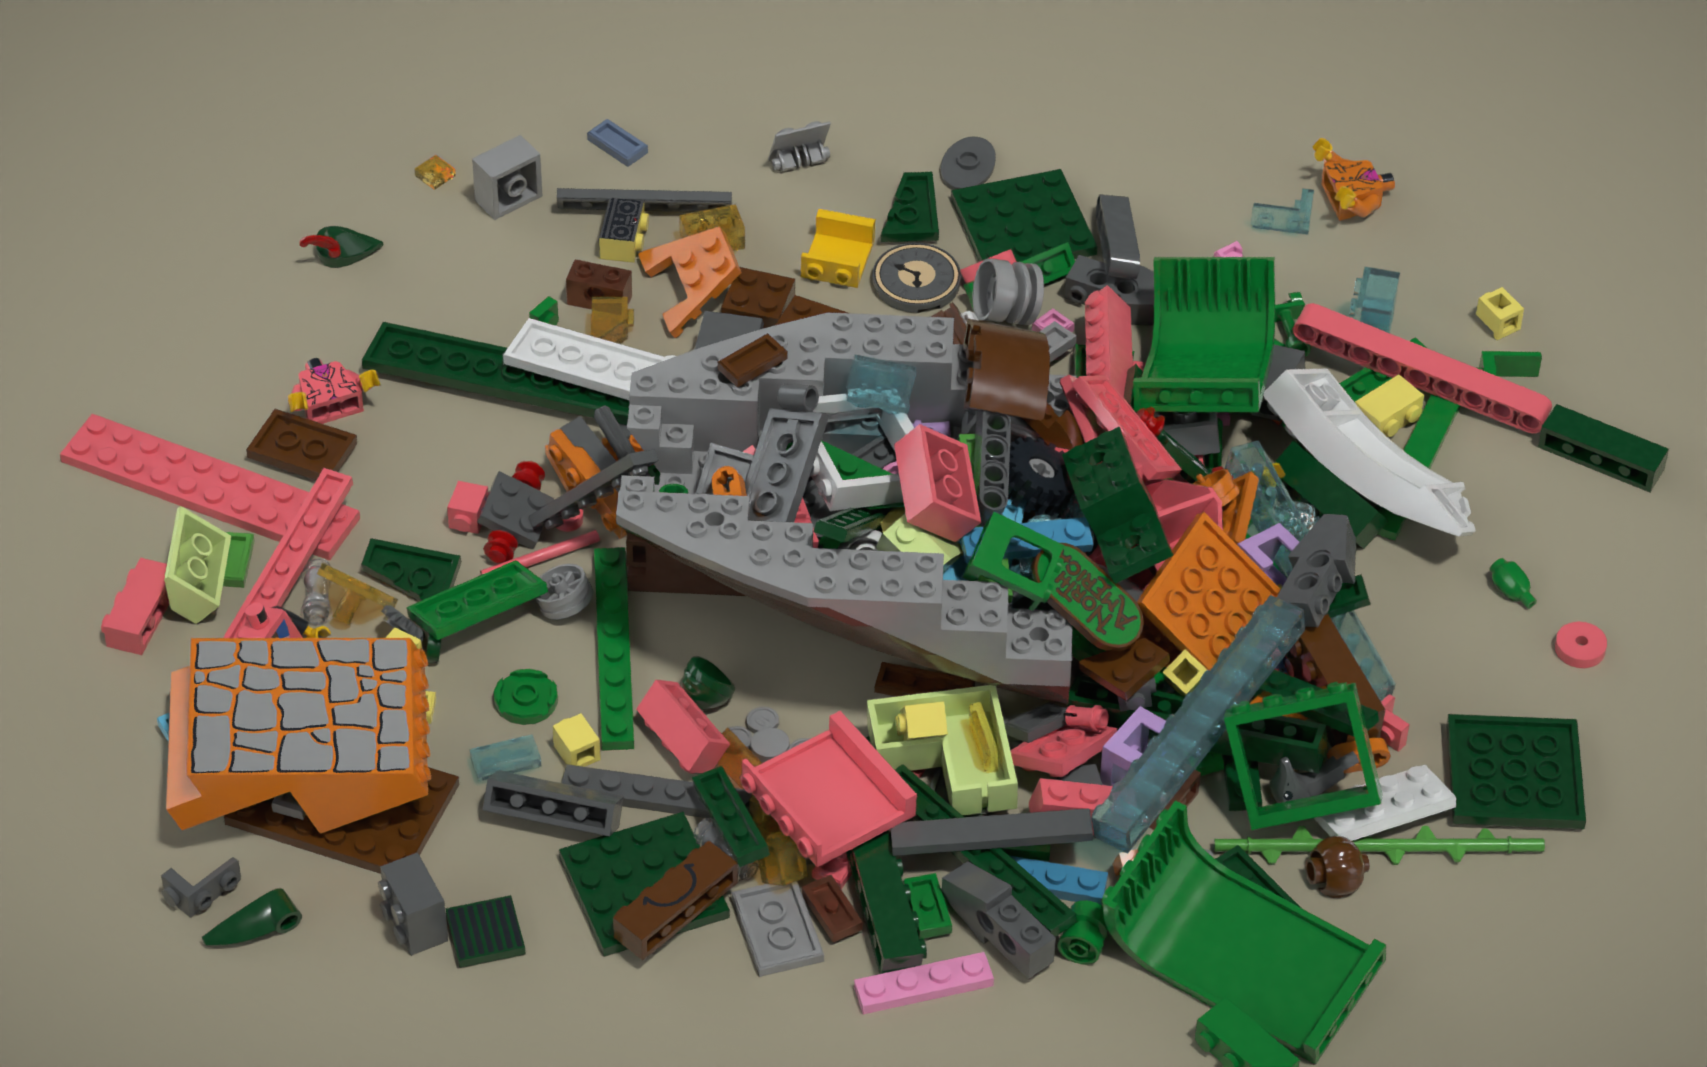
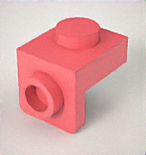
M1389 694L1381 701L1386 711L1380 738L1384 739L1388 746L1399 752L1406 745L1409 724L1393 714L1395 697Z

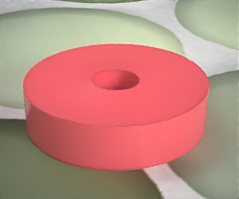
M1578 621L1568 623L1558 631L1555 651L1564 663L1576 668H1590L1598 665L1605 657L1607 638L1597 626Z

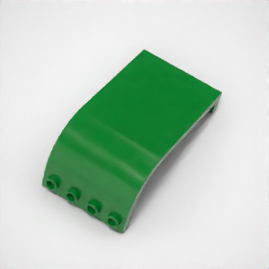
M1154 257L1153 339L1142 377L1134 378L1133 381L1134 411L1138 412L1142 408L1153 407L1155 412H1259L1274 350L1275 257Z
M1176 800L1169 810L1164 809L1160 813L1156 821V828L1152 834H1146L1139 844L1137 855L1132 861L1128 860L1124 864L1120 872V879L1114 887L1109 886L1106 889L1101 900L1108 931L1118 945L1138 964L1163 981L1210 1007H1214L1227 997L1285 1048L1315 1065L1386 961V944L1374 938L1369 945L1235 873L1214 859L1192 835L1188 825L1187 806Z

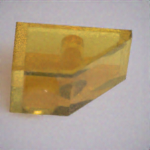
M592 297L591 336L617 344L628 339V327H634V309H628V297Z

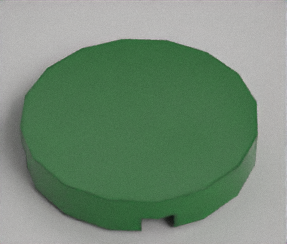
M534 669L515 670L510 672V676L504 680L502 677L497 682L494 689L495 708L501 717L511 723L520 725L536 724L547 719L555 711L558 704L557 685L554 681L552 682L548 679V675L542 671Z

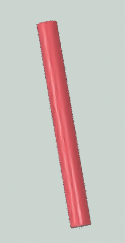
M596 530L483 569L480 571V574H485L515 560L527 568L600 542L599 534Z

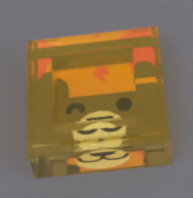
M437 155L414 168L415 176L434 190L456 176L455 168Z

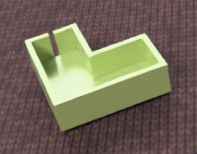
M986 685L867 700V726L871 745L893 769L898 768L902 764L910 771L942 767L949 803L961 815L982 813V808L987 807L988 812L1017 809L1018 782L996 686ZM944 701L948 731L946 736L904 741L903 735H897L895 717L901 714L900 710L904 706Z

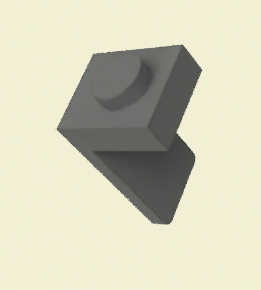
M234 857L230 858L194 886L170 868L161 875L163 884L162 895L170 906H177L191 918L199 911L207 909L215 899L226 891L232 890L241 880L239 861Z

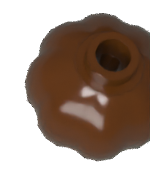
M1331 836L1320 841L1311 851L1310 858L1306 860L1305 864L1306 875L1310 884L1326 883L1325 888H1318V890L1332 898H1341L1354 893L1362 885L1364 873L1370 869L1367 854L1361 853L1354 842L1343 836Z

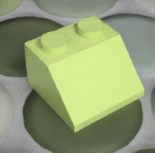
M905 514L882 533L876 545L878 551L944 554L943 572L963 555L962 546L957 541L953 542L908 523Z

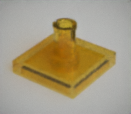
M324 563L321 564L317 572L318 575L343 587L342 590L345 592L332 617L348 625H351V621L361 601H365L366 598L384 607L385 605H391L395 608L398 599Z

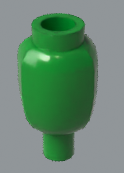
M1500 558L1491 565L1489 570L1492 573V580L1505 596L1514 601H1521L1527 609L1532 608L1537 603V600L1530 593V581L1517 563Z

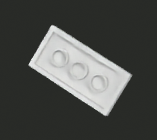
M1426 765L1415 766L1409 770L1391 776H1383L1379 779L1383 794L1380 805L1315 817L1314 819L1330 837L1343 836L1353 841L1455 808L1456 796ZM1363 784V785H1355V786H1353V787H1351V788L1360 787V786H1365L1366 784Z

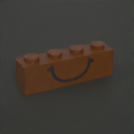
M707 841L700 848L693 849L683 862L667 870L662 879L652 887H646L637 899L617 911L613 917L614 938L643 961L738 883V862L711 841Z

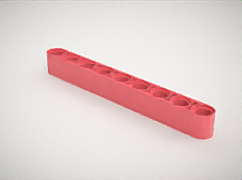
M1310 303L1305 305L1292 328L1294 336L1306 344L1391 378L1400 375L1418 389L1531 434L1541 431L1542 425L1552 410L1551 401L1538 392L1318 304Z

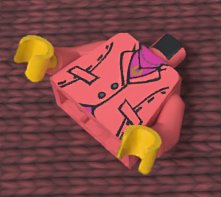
M313 358L305 364L306 370L298 374L299 383L293 387L291 394L288 395L290 412L304 409L306 419L324 424L363 412L362 392H367L372 387L381 386L376 370H368L359 375L349 369L346 370L340 362L334 361L323 365L319 358Z

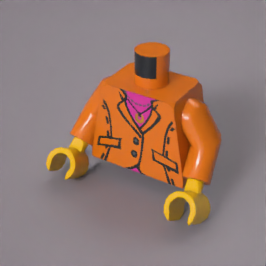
M1319 138L1312 146L1313 150L1316 151L1314 153L1315 159L1317 161L1324 160L1321 184L1339 221L1354 216L1367 217L1381 206L1383 191L1395 188L1392 173L1377 175L1370 161L1343 159L1332 151V145L1324 138Z

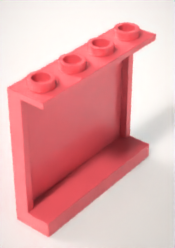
M841 711L829 716V730L756 767L747 758L742 760L740 781L745 791L752 793L756 797L762 810L767 815L771 814L778 822L782 833L785 836H790L797 844L800 853L805 858L808 857L816 867L916 815L917 794Z

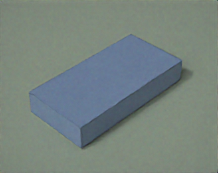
M609 119L604 120L587 132L588 141L627 167L648 153V145Z

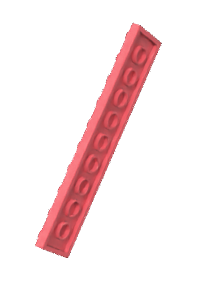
M95 414L90 415L60 453L62 463L278 542L281 541L309 494L305 490ZM341 504L315 548L313 555L330 561L360 520L359 510Z

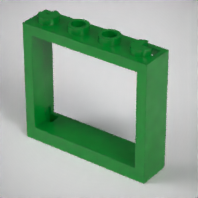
M1333 682L1327 685V689L1315 691L1313 687H1308L1295 691L1293 696L1282 698L1281 694H1274L1264 697L1262 699L1263 702L1250 704L1249 701H1240V704L1232 705L1230 709H1226L1224 721L1251 830L1381 804L1383 794L1356 683ZM1346 703L1366 785L1258 807L1238 725Z

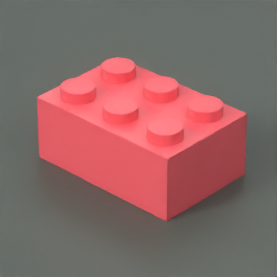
M921 424L894 444L905 515L908 523L953 542L958 541L981 523L967 444Z

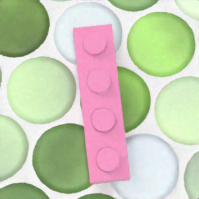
M985 952L854 980V989L863 1014L994 986V977Z

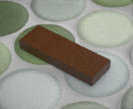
M882 662L875 682L874 693L897 697L975 687V682L950 674Z

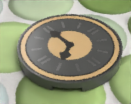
M907 243L887 250L877 259L873 268V284L879 293V298L886 304L902 311L918 313V309H928L936 306L941 308L950 303L959 292L961 272L958 262L947 251L930 244Z

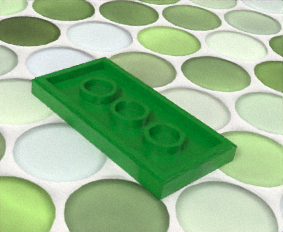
M515 560L407 607V613L411 620L436 640H439L548 593V588L545 581Z

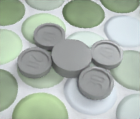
M757 707L748 713V729L741 726H732L722 732V735L730 743L725 752L729 754H742L751 748L753 758L759 763H764L809 740V738H800L790 744L788 735L784 731L777 729L779 725L777 712L769 707Z

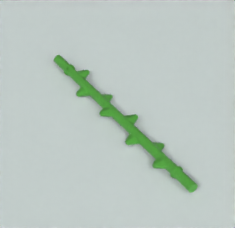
M1299 826L1292 839H1251V837H1247V839H1214V852H1227L1239 845L1247 854L1261 852L1269 865H1275L1282 852H1311L1323 839H1313L1305 826ZM1422 826L1415 839H1373L1369 835L1352 841L1359 848L1360 852H1385L1393 865L1400 863L1405 852H1447L1455 862H1460L1466 852H1507V854H1511L1512 852H1544L1545 849L1544 838H1511V836L1495 838L1487 828H1483L1477 838L1437 839L1428 826Z

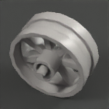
M567 563L558 565L547 570L539 577L547 583L548 593L536 597L535 600L542 614L549 619L558 620L575 615L584 609L592 599L593 588L583 568L577 564Z

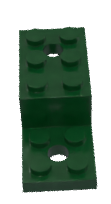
M1120 427L1106 431L1098 437L1082 445H1077L1062 454L1081 511L1097 537L1109 574L1115 584L1174 556L1153 498L1136 469L1127 441Z

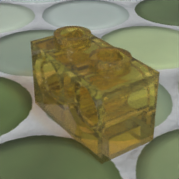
M736 204L679 215L681 239L720 226L725 232L733 251L745 249V226Z

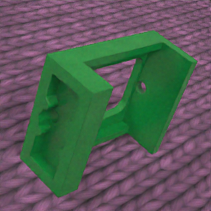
M993 512L982 529L962 578L976 581L982 575L1032 599L1029 610L1034 611L1040 602L1046 603L1051 595L1054 586L1049 584L1053 572L1058 574L1064 563V559L1060 557L1064 545ZM1015 537L1050 554L1051 561L1042 582H1034L1002 565V559L1011 538Z

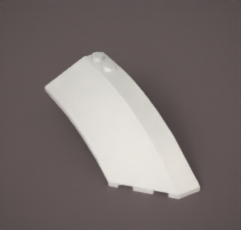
M1328 369L1285 370L1264 391L1263 396L1268 401L1267 406L1269 410L1276 416H1280L1286 424V431L1293 438L1298 439L1321 464L1340 480L1369 500L1394 514L1458 537L1470 536L1476 531L1474 524L1470 521L1468 522L1467 519L1471 514L1468 499L1461 495V492L1465 490L1464 482L1453 483L1404 452L1364 415Z

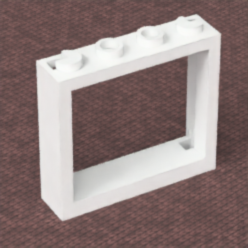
M892 389L819 396L818 405L813 410V412L827 413L829 415L827 422L876 417L894 451V444L914 429ZM821 441L810 476L818 488L819 495L823 497L830 511L844 510L850 507L861 508L904 502L899 474L842 480Z

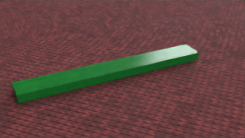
M1431 394L1403 451L1430 469L1461 406ZM1377 504L1375 509L1388 520L1377 535L1395 541L1406 518L1394 514Z

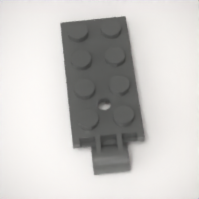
M785 383L778 391V403L782 409H769L745 481L746 494L750 496V521H795L829 418L827 413L813 412L819 401L818 390L815 386ZM793 442V445L788 450H786L787 445Z

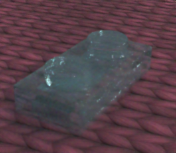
M533 734L469 749L478 782L487 780L497 770L517 773L542 767L541 757Z

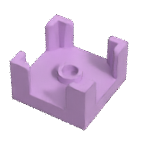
M1278 523L1237 545L1276 585L1281 584L1283 587L1287 577L1273 565V561L1282 544L1291 552L1299 541Z
M1140 706L1103 746L1100 773L1102 785L1129 788L1122 784L1121 781L1128 773L1135 774L1138 771L1139 764L1150 771L1154 765L1159 766L1168 755L1148 744L1149 729L1162 736H1169L1172 733V724Z

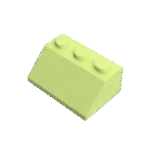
M182 506L177 508L164 581L171 610L197 624L220 605L231 535Z

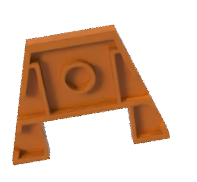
M720 226L642 251L638 254L645 272L651 278L672 264H675L688 298L662 314L667 328L674 338H677L683 332L681 327L690 318L695 320L702 313L700 308L711 297L716 299L742 273L727 236Z

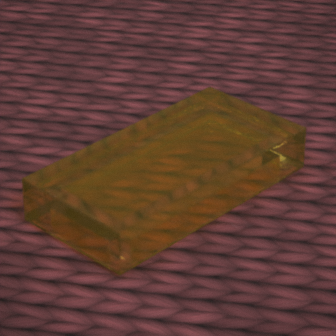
M981 702L970 704L969 728L984 771L986 773L997 772L998 750Z

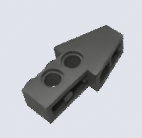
M1081 255L1078 256L1066 276L1064 299L1085 305V301L1091 293L1100 291L1108 285L1131 307V325H1154V271L1140 265L1137 279L1106 276L1103 262Z
M1324 514L1289 554L1288 557L1293 569L1274 601L1284 625L1318 627L1324 615L1327 614L1337 592L1340 591L1342 583H1355L1356 537L1347 515Z
M968 861L942 877L941 891L943 897L983 944L990 941L1028 979L1054 962L1056 937L1012 896V886Z

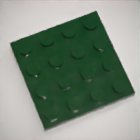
M1061 169L951 190V200L979 262L1009 249H1012L1016 261L1019 262L1067 242L1074 259H1077L1079 255L1085 257L1097 255L1098 246Z
M1448 714L1447 738L1451 792L1456 796V807L1452 808L1453 824L1585 829L1586 812L1577 719Z
M684 812L614 832L611 836L603 835L559 849L560 860L603 957L628 950L614 938L613 917L617 911L637 899L646 887H652L662 879L667 870L683 862L693 849L700 848ZM722 895L676 934L730 918V909L724 896Z

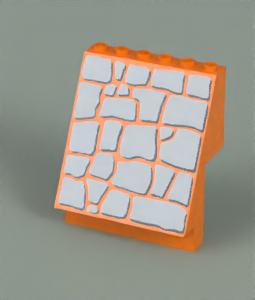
M191 638L190 666L171 672L166 810L180 829L185 830L291 792L321 834L427 796L428 781L431 780L427 758L430 757L431 753L427 743V734L430 733V728L426 719V712L429 711L426 689L429 688V684L425 675V667L428 666V660L422 648L418 649L411 638Z

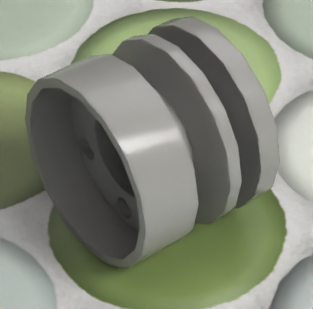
M985 259L980 264L973 283V309L977 318L993 322L1006 320L1007 323H1018L1019 325H1031L1034 323L1040 313L1044 295V279L1040 267L1037 264L1014 262L1011 265L1006 260Z

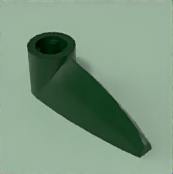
M277 888L269 891L225 919L203 935L202 940L205 945H228L252 940L275 930L278 933H286L300 923L302 914L285 890Z

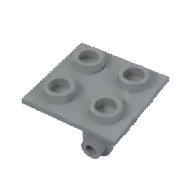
M815 121L803 128L795 130L793 128H785L775 134L768 159L772 160L774 170L783 172L795 169V167L800 168L801 158L799 153L805 166H809L810 162L812 165L825 162L826 158H830L828 146H823L831 122L821 123L820 121Z

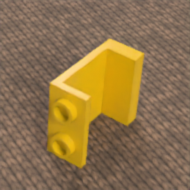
M818 209L815 237L809 252H802L801 277L858 288L875 242L876 219Z

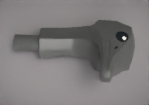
M1353 751L1337 760L1332 756L1322 764L1319 774L1312 772H1295L1290 760L1287 757L1279 759V767L1270 781L1271 793L1277 803L1320 795L1344 779L1343 771L1359 763V760Z

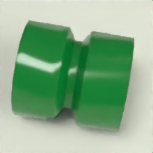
M1080 900L1075 902L1070 908L1076 913L1077 923L1061 933L1057 948L1066 959L1074 963L1089 965L1099 959L1108 929L1104 920L1103 906L1096 902Z

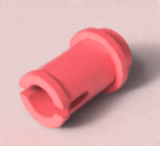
M1070 705L1066 709V713H1072L1077 716H1065L1068 726L1091 727L1093 731H1099L1108 725V711L1100 705H1095L1092 708Z

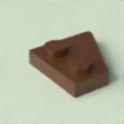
M1142 638L1135 641L1125 650L1117 651L1111 649L1082 659L1079 662V669L1082 673L1127 701L1170 662L1168 652L1148 639Z

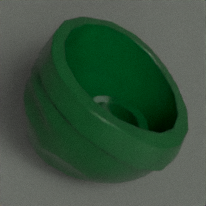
M693 656L687 663L680 686L700 709L719 707L726 703L729 698L733 697L735 691L734 684L712 662L700 656Z

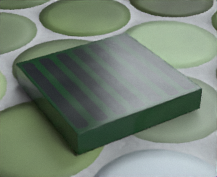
M511 895L445 908L459 968L526 954Z

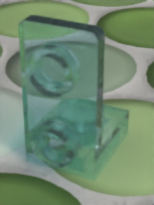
M1302 188L1301 200H1295L1294 208L1254 203L1251 227L1308 235L1314 190Z

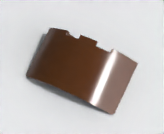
M968 319L962 350H965L967 360L974 362V368L969 367L967 371V386L963 409L973 411L985 410L1032 420H1043L1046 411L1050 372V353L1046 335L1041 332Z

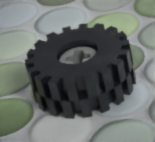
M1020 437L1015 442L1012 441L1010 443L1008 498L1010 497L1013 500L1012 505L1015 507L1021 505L1024 507V512L1029 514L1032 510L1035 511V516L1042 517L1044 512L1047 517H1051L1054 513L1059 514L1065 508L1075 491L1062 454L1065 453L1063 450L1060 452L1056 451V445L1052 443L1049 446L1045 445L1044 440L1040 438L1034 442L1032 437H1026L1024 440Z

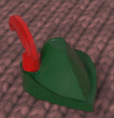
M341 226L324 227L318 231L317 235L303 237L299 242L301 247H307L308 244L315 245L321 261L330 268L351 265L383 246V242Z

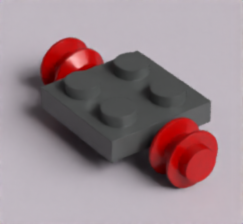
M522 461L518 463L515 468L516 473L512 477L499 471L491 485L477 523L494 530L488 535V542L484 545L483 549L486 556L495 563L512 560L518 543L532 550L537 544L543 526L532 528L529 515L554 501V498L539 491L541 489V482L545 478V472L536 462Z

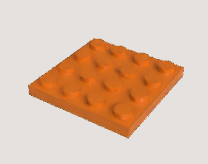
M1202 512L1195 516L1173 548L1174 556L1164 561L1137 600V603L1142 613L1181 652L1184 650L1188 651L1209 671L1208 679L1223 693L1231 689L1280 614L1274 601L1281 589L1205 512Z

